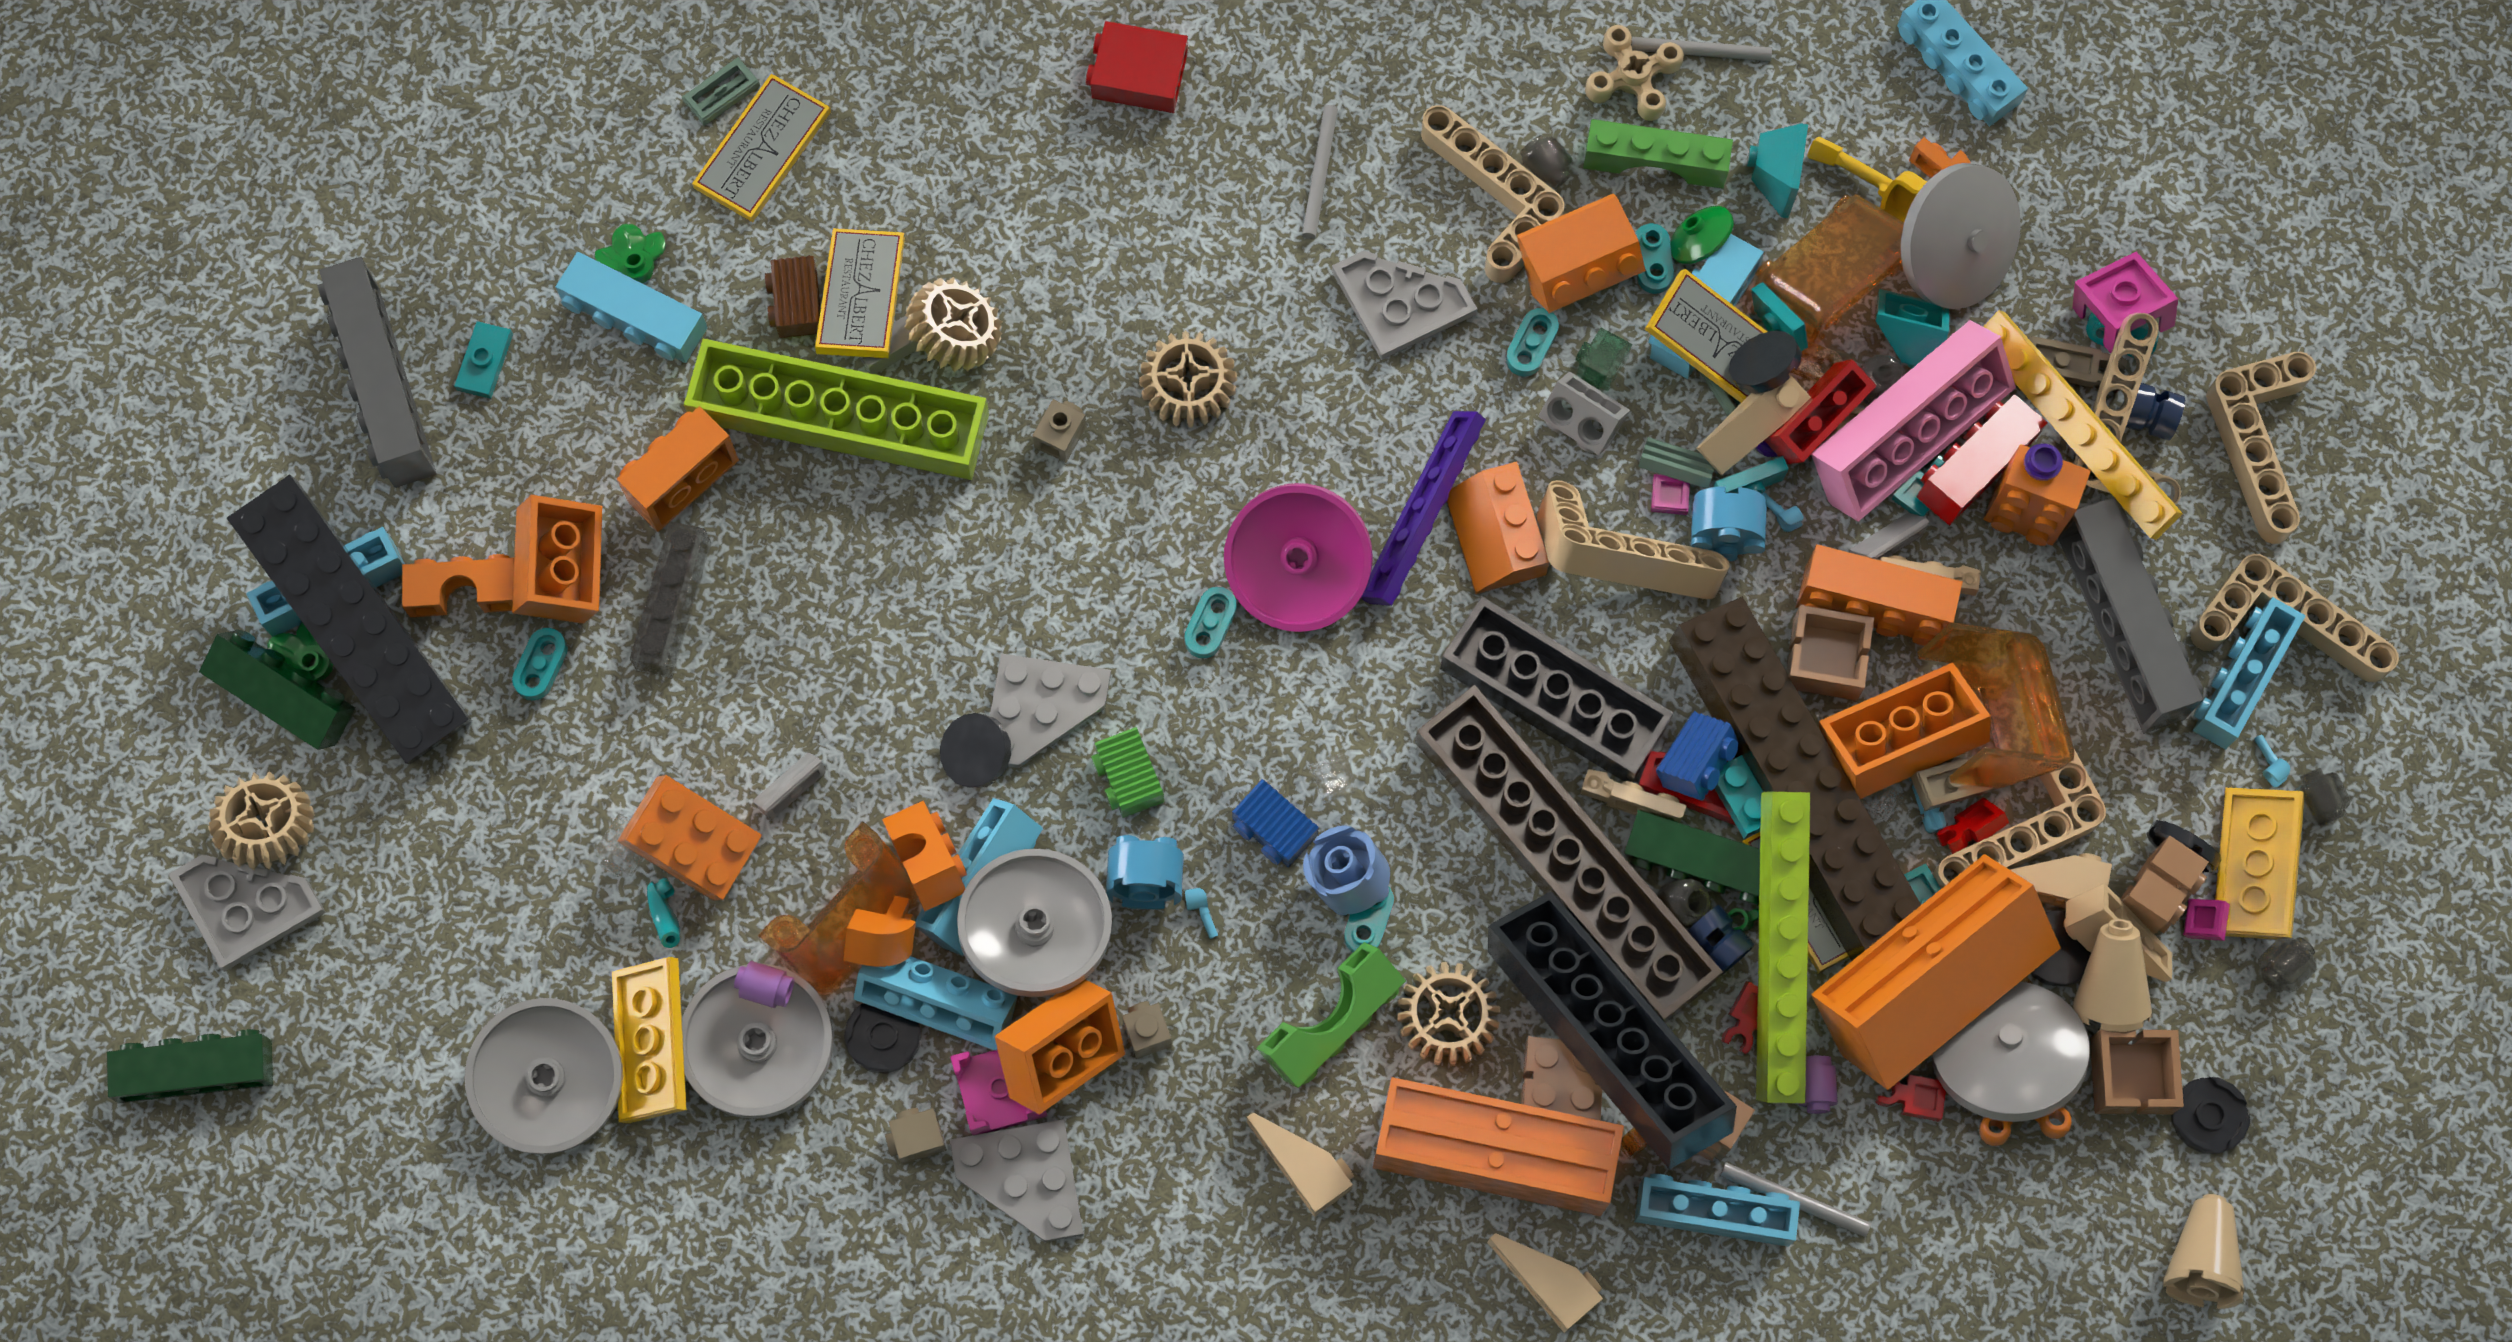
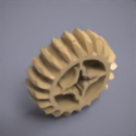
M954 277L947 280V282L939 278L933 283L928 282L923 285L921 290L912 297L905 314L907 317L905 328L911 331L908 340L918 342L916 352L925 351L928 354L927 362L933 359L939 361L940 369L949 364L954 372L961 367L968 372L975 365L979 367L984 364L997 349L996 346L1000 342L1002 335L999 330L1003 322L996 318L999 309L989 306L991 297L983 298L979 295L980 287L972 290L968 287L967 281L958 285Z
M1185 330L1181 340H1177L1176 336L1171 333L1168 336L1169 344L1167 345L1158 340L1156 343L1157 352L1148 350L1146 353L1148 362H1142L1141 372L1144 375L1139 377V385L1145 388L1142 391V397L1144 400H1151L1149 409L1152 412L1160 410L1159 415L1162 421L1173 415V425L1177 427L1181 422V418H1186L1188 427L1192 428L1194 426V418L1199 417L1201 423L1206 425L1208 423L1207 413L1218 418L1221 415L1219 406L1228 408L1230 406L1228 396H1234L1236 393V386L1232 384L1237 381V372L1232 370L1234 368V360L1226 358L1227 349L1225 346L1216 349L1217 340L1214 337L1205 343L1203 342V334L1201 332L1196 335L1195 339H1190L1189 333ZM1181 357L1179 365L1173 368H1166V372H1162L1168 363ZM1193 357L1206 361L1213 369H1209V366L1196 364ZM1186 367H1189L1190 375H1192L1190 391L1187 390V382H1184ZM1210 385H1215L1214 389L1208 395L1201 399L1195 400V396L1198 392L1204 389H1210ZM1162 388L1180 393L1184 401L1169 396Z
M269 771L264 779H259V776L253 772L250 781L245 782L238 777L237 787L232 788L225 785L224 793L226 796H215L214 803L216 808L209 809L211 822H209L208 829L211 836H213L212 841L215 848L221 851L222 856L226 860L233 859L234 864L239 868L247 862L249 868L254 871L259 863H264L265 867L270 870L272 861L279 860V862L285 865L287 854L298 856V845H308L309 838L307 834L313 833L314 829L312 821L315 816L314 810L310 806L311 802L308 794L302 792L301 786L297 782L290 783L285 775L276 780L275 776ZM257 814L260 816L262 821H265L267 827H264L262 821H259L257 819Z
M1442 962L1440 974H1436L1435 969L1429 965L1426 967L1427 980L1421 974L1415 973L1413 981L1418 988L1405 984L1403 992L1410 998H1399L1398 1006L1408 1010L1397 1014L1398 1022L1409 1023L1400 1030L1401 1036L1407 1037L1414 1034V1037L1408 1043V1047L1412 1050L1421 1043L1424 1047L1421 1050L1420 1058H1427L1429 1052L1433 1051L1436 1053L1434 1057V1064L1440 1065L1442 1056L1445 1054L1448 1055L1449 1065L1455 1066L1458 1053L1461 1054L1463 1061L1468 1063L1472 1059L1470 1048L1476 1054L1482 1055L1485 1049L1479 1040L1491 1044L1494 1036L1487 1030H1498L1500 1024L1497 1020L1490 1018L1499 1015L1500 1006L1488 1005V1003L1496 999V992H1482L1488 986L1489 981L1485 978L1476 984L1474 979L1477 975V970L1471 969L1467 977L1461 975L1463 970V964L1457 963L1454 973H1449L1447 962ZM1450 985L1459 987L1466 992H1462L1455 997H1448L1440 990L1436 991L1434 988ZM1425 996L1434 1011V1016L1422 1028L1417 1016V1005L1420 999ZM1475 1000L1480 1013V1022L1473 1033L1468 1028L1469 1023L1465 1020L1463 1012ZM1459 1005L1454 1017L1458 1019L1457 1021L1450 1017L1439 1021L1443 1011L1440 1009V1006L1446 1010H1451ZM1448 1030L1463 1040L1452 1043L1442 1042L1431 1036Z

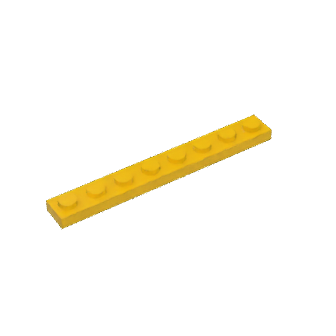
M1998 310L1983 327L2001 336L2014 383L2149 538L2157 540L2183 513L2005 312Z

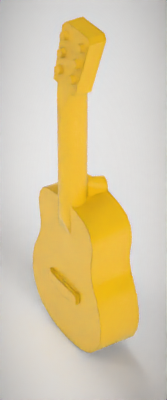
M1817 137L1812 141L1807 154L1809 159L1831 166L1837 164L1879 188L1878 194L1882 197L1880 214L1886 221L1902 229L1914 198L1927 182L1910 171H1904L1892 180L1844 153L1842 147L1822 137Z

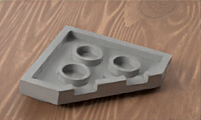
M1361 251L1332 265L1334 277L1381 360L1477 315L1478 309L1461 279L1448 275L1446 278L1426 272L1424 268L1398 261V263L1377 258V254L1367 251Z
M1001 653L990 717L996 718L1001 723L1000 725L1008 733L1011 740V758L1008 767H1022L1032 760L1031 758L1048 746L1051 747L1074 731V728L1104 710L1111 670Z
M203 854L168 874L217 964L224 972L326 913L309 881L295 875H284L260 867H256L253 871L246 864L239 868L232 862L219 860L216 857Z
M1064 1119L950 1139L955 1177L959 1182L976 1192L1044 1242L1084 1235Z

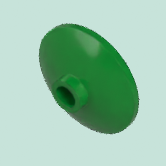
M1722 206L1706 207L1691 214L1677 227L1671 237V256L1679 263L1692 264L1714 254L1724 245L1732 232L1734 225L1732 214Z

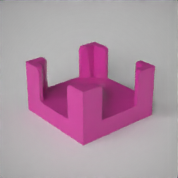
M2137 251L2075 281L2072 308L2081 319H2084L2086 317V308L2088 307L2105 326L2103 344L2110 353H2112L2123 320L2130 314L2147 313L2153 316L2154 319L2159 317V332H2164L2175 326L2178 298ZM2143 319L2135 320L2130 326V332L2146 324V321Z
M998 1049L997 1051L993 1050L972 1057L969 1051L950 1056L972 1135L994 1132L1047 1117L1046 1110L1039 1115L1009 1097Z

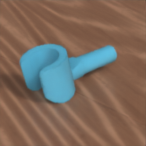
M1765 492L1762 493L1766 498V506L1776 515L1779 525L1785 532L1793 531L1802 526L1801 521L1804 517L1797 506L1784 510L1781 505H1778Z
M2259 735L2254 740L2270 765L2263 771V776L2276 788L2287 780L2290 774V765L2285 760L2278 759L2264 736Z
M1201 888L1187 889L1185 891L1187 910L1199 909L1200 917L1209 938L1218 936L1209 914L1205 891Z

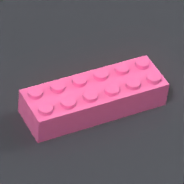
M1969 320L1838 432L1820 445L1811 455L1828 502L1859 522L1985 415L1998 401H2001L2011 393L2016 386L2001 336Z

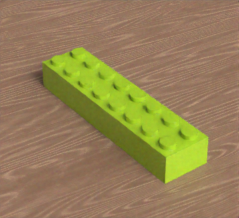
M704 338L702 339L684 401L686 412H693L700 406L723 428L968 480L973 478L989 417L987 399L984 397Z

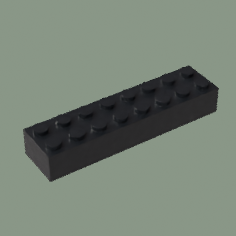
M289 474L227 517L229 523L406 764L411 765L473 721L293 476Z
M1552 891L1488 925L1489 955L1669 1170L1734 1132L1736 1104Z

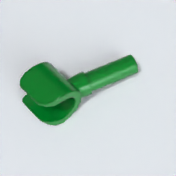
M1734 908L1728 913L1731 917L1737 916L1740 913L1745 917L1743 925L1734 929L1748 931L1753 927L1754 921L1759 920V909L1748 911Z

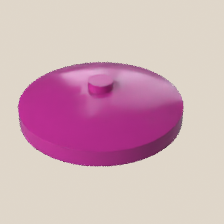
M1284 484L1260 493L1250 500L1236 516L1225 541V573L1230 588L1239 603L1261 622L1286 631L1303 632L1317 630L1329 626L1344 617L1363 595L1372 570V544L1362 518L1342 497L1326 488L1311 484Z

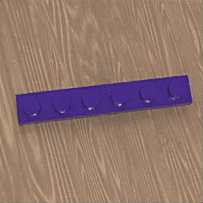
M1453 411L1371 572L1368 584L1361 596V599L1373 605L1392 606L1394 600L1399 596L1401 586L1410 569L1414 566L1426 537L1431 533L1433 523L1441 507L1446 503L1448 494L1457 476L1463 470L1464 462L1472 446L1479 438V432L1486 419L1477 411Z

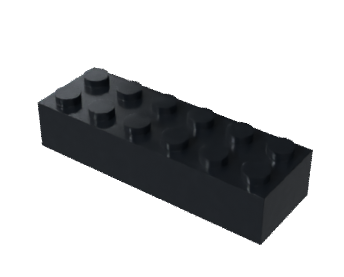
M1484 597L1480 598L1442 656L1440 670L1470 688L1475 685L1489 700L1622 781H1634L1648 759L1649 754L1653 751L1669 726L1674 714L1669 709Z

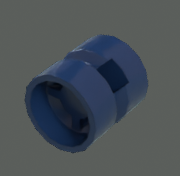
M2141 383L2126 428L2136 431L2147 428L2149 435L2170 441L2180 423L2185 406V396L2166 390L2157 394L2154 386Z
M1719 904L1698 920L1688 932L1722 970L1720 975L1722 976L1750 952L1756 944L1742 929H1734L1732 927L1734 920ZM1721 930L1725 937L1713 947L1708 940Z

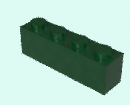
M236 629L216 635L199 673L316 750L332 747L338 743L356 708L344 700L345 696L332 688L323 687L314 681L315 677L310 672L294 668L285 662V657L272 649H265L257 644L255 637L246 631Z
M1640 810L1637 811L1624 852L1625 856L1631 858L1630 865L1648 871L1652 870L1653 865L1667 869L1666 876L1688 883L1689 877L1704 881L1702 886L1704 889L1719 894H1724L1726 889L1739 892V900L1759 906V848Z
M255 1029L237 1031L236 1037L221 1038L219 1034H203L197 1036V1041L183 1043L182 1039L168 1038L159 1040V1046L144 1047L142 1043H126L120 1045V1050L107 1051L108 1098L117 1103L273 1086L272 1040Z

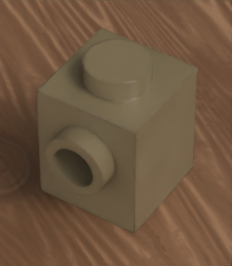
M1053 399L1032 435L1034 448L1067 463L1087 427L1086 417L1082 409L1071 402L1064 401L1062 404Z
M1149 1001L1141 1002L1127 1009L1128 1014L1122 1015L1123 1024L1136 1059L1172 1047L1171 1036L1159 1003L1150 1005Z
M918 1108L907 1109L897 1113V1119L889 1121L891 1133L885 1134L887 1146L891 1157L898 1155L902 1164L947 1151L934 1108L919 1112Z

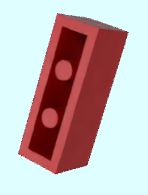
M1853 359L1835 362L1807 391L1811 398L1785 424L1764 441L1779 457H1784L1786 464L1803 463L1876 387V384Z

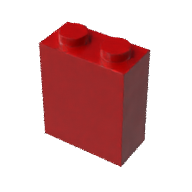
M1105 21L1102 34L1096 33L1093 54H1097L1095 65L1089 64L1086 75V85L1091 86L1092 99L1175 113L1188 56V36Z

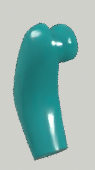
M661 878L657 883L651 881L648 884L647 900L661 944L666 948H673L680 942V926L676 915L666 899L674 895L675 889L667 878Z

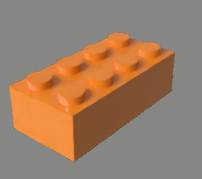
M1816 544L1805 566L1795 608L1804 605L1874 617L1873 628H1876V632L1883 636L1896 637L1900 634L1912 637L1914 643L1922 646H1933L1934 643L1940 645L1954 623L1963 581Z
M1952 662L1820 720L1819 729L1857 795L1862 799L1905 780L1918 771L1932 768L1990 742L1991 716Z

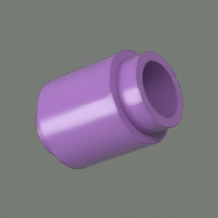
M750 961L747 967L741 966L739 968L734 988L739 989V998L776 1008L777 1005L786 1007L793 991L795 978L787 976V972L784 970Z
M1806 1056L1805 1103H1799V1106L1807 1107V1113L1811 1114L1829 1113L1830 1106L1838 1104L1836 1067L1832 1065L1831 1057Z

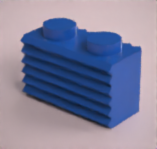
M1693 711L1656 769L1663 787L1701 801L1704 800L1708 791L1713 790L1717 786L1723 766L1727 764V761H1731L1737 753L1738 740L1731 724Z
M1263 779L1232 811V819L1235 821L1233 828L1246 840L1250 841L1253 837L1264 847L1261 849V852L1275 865L1282 862L1289 868L1318 836L1319 827Z

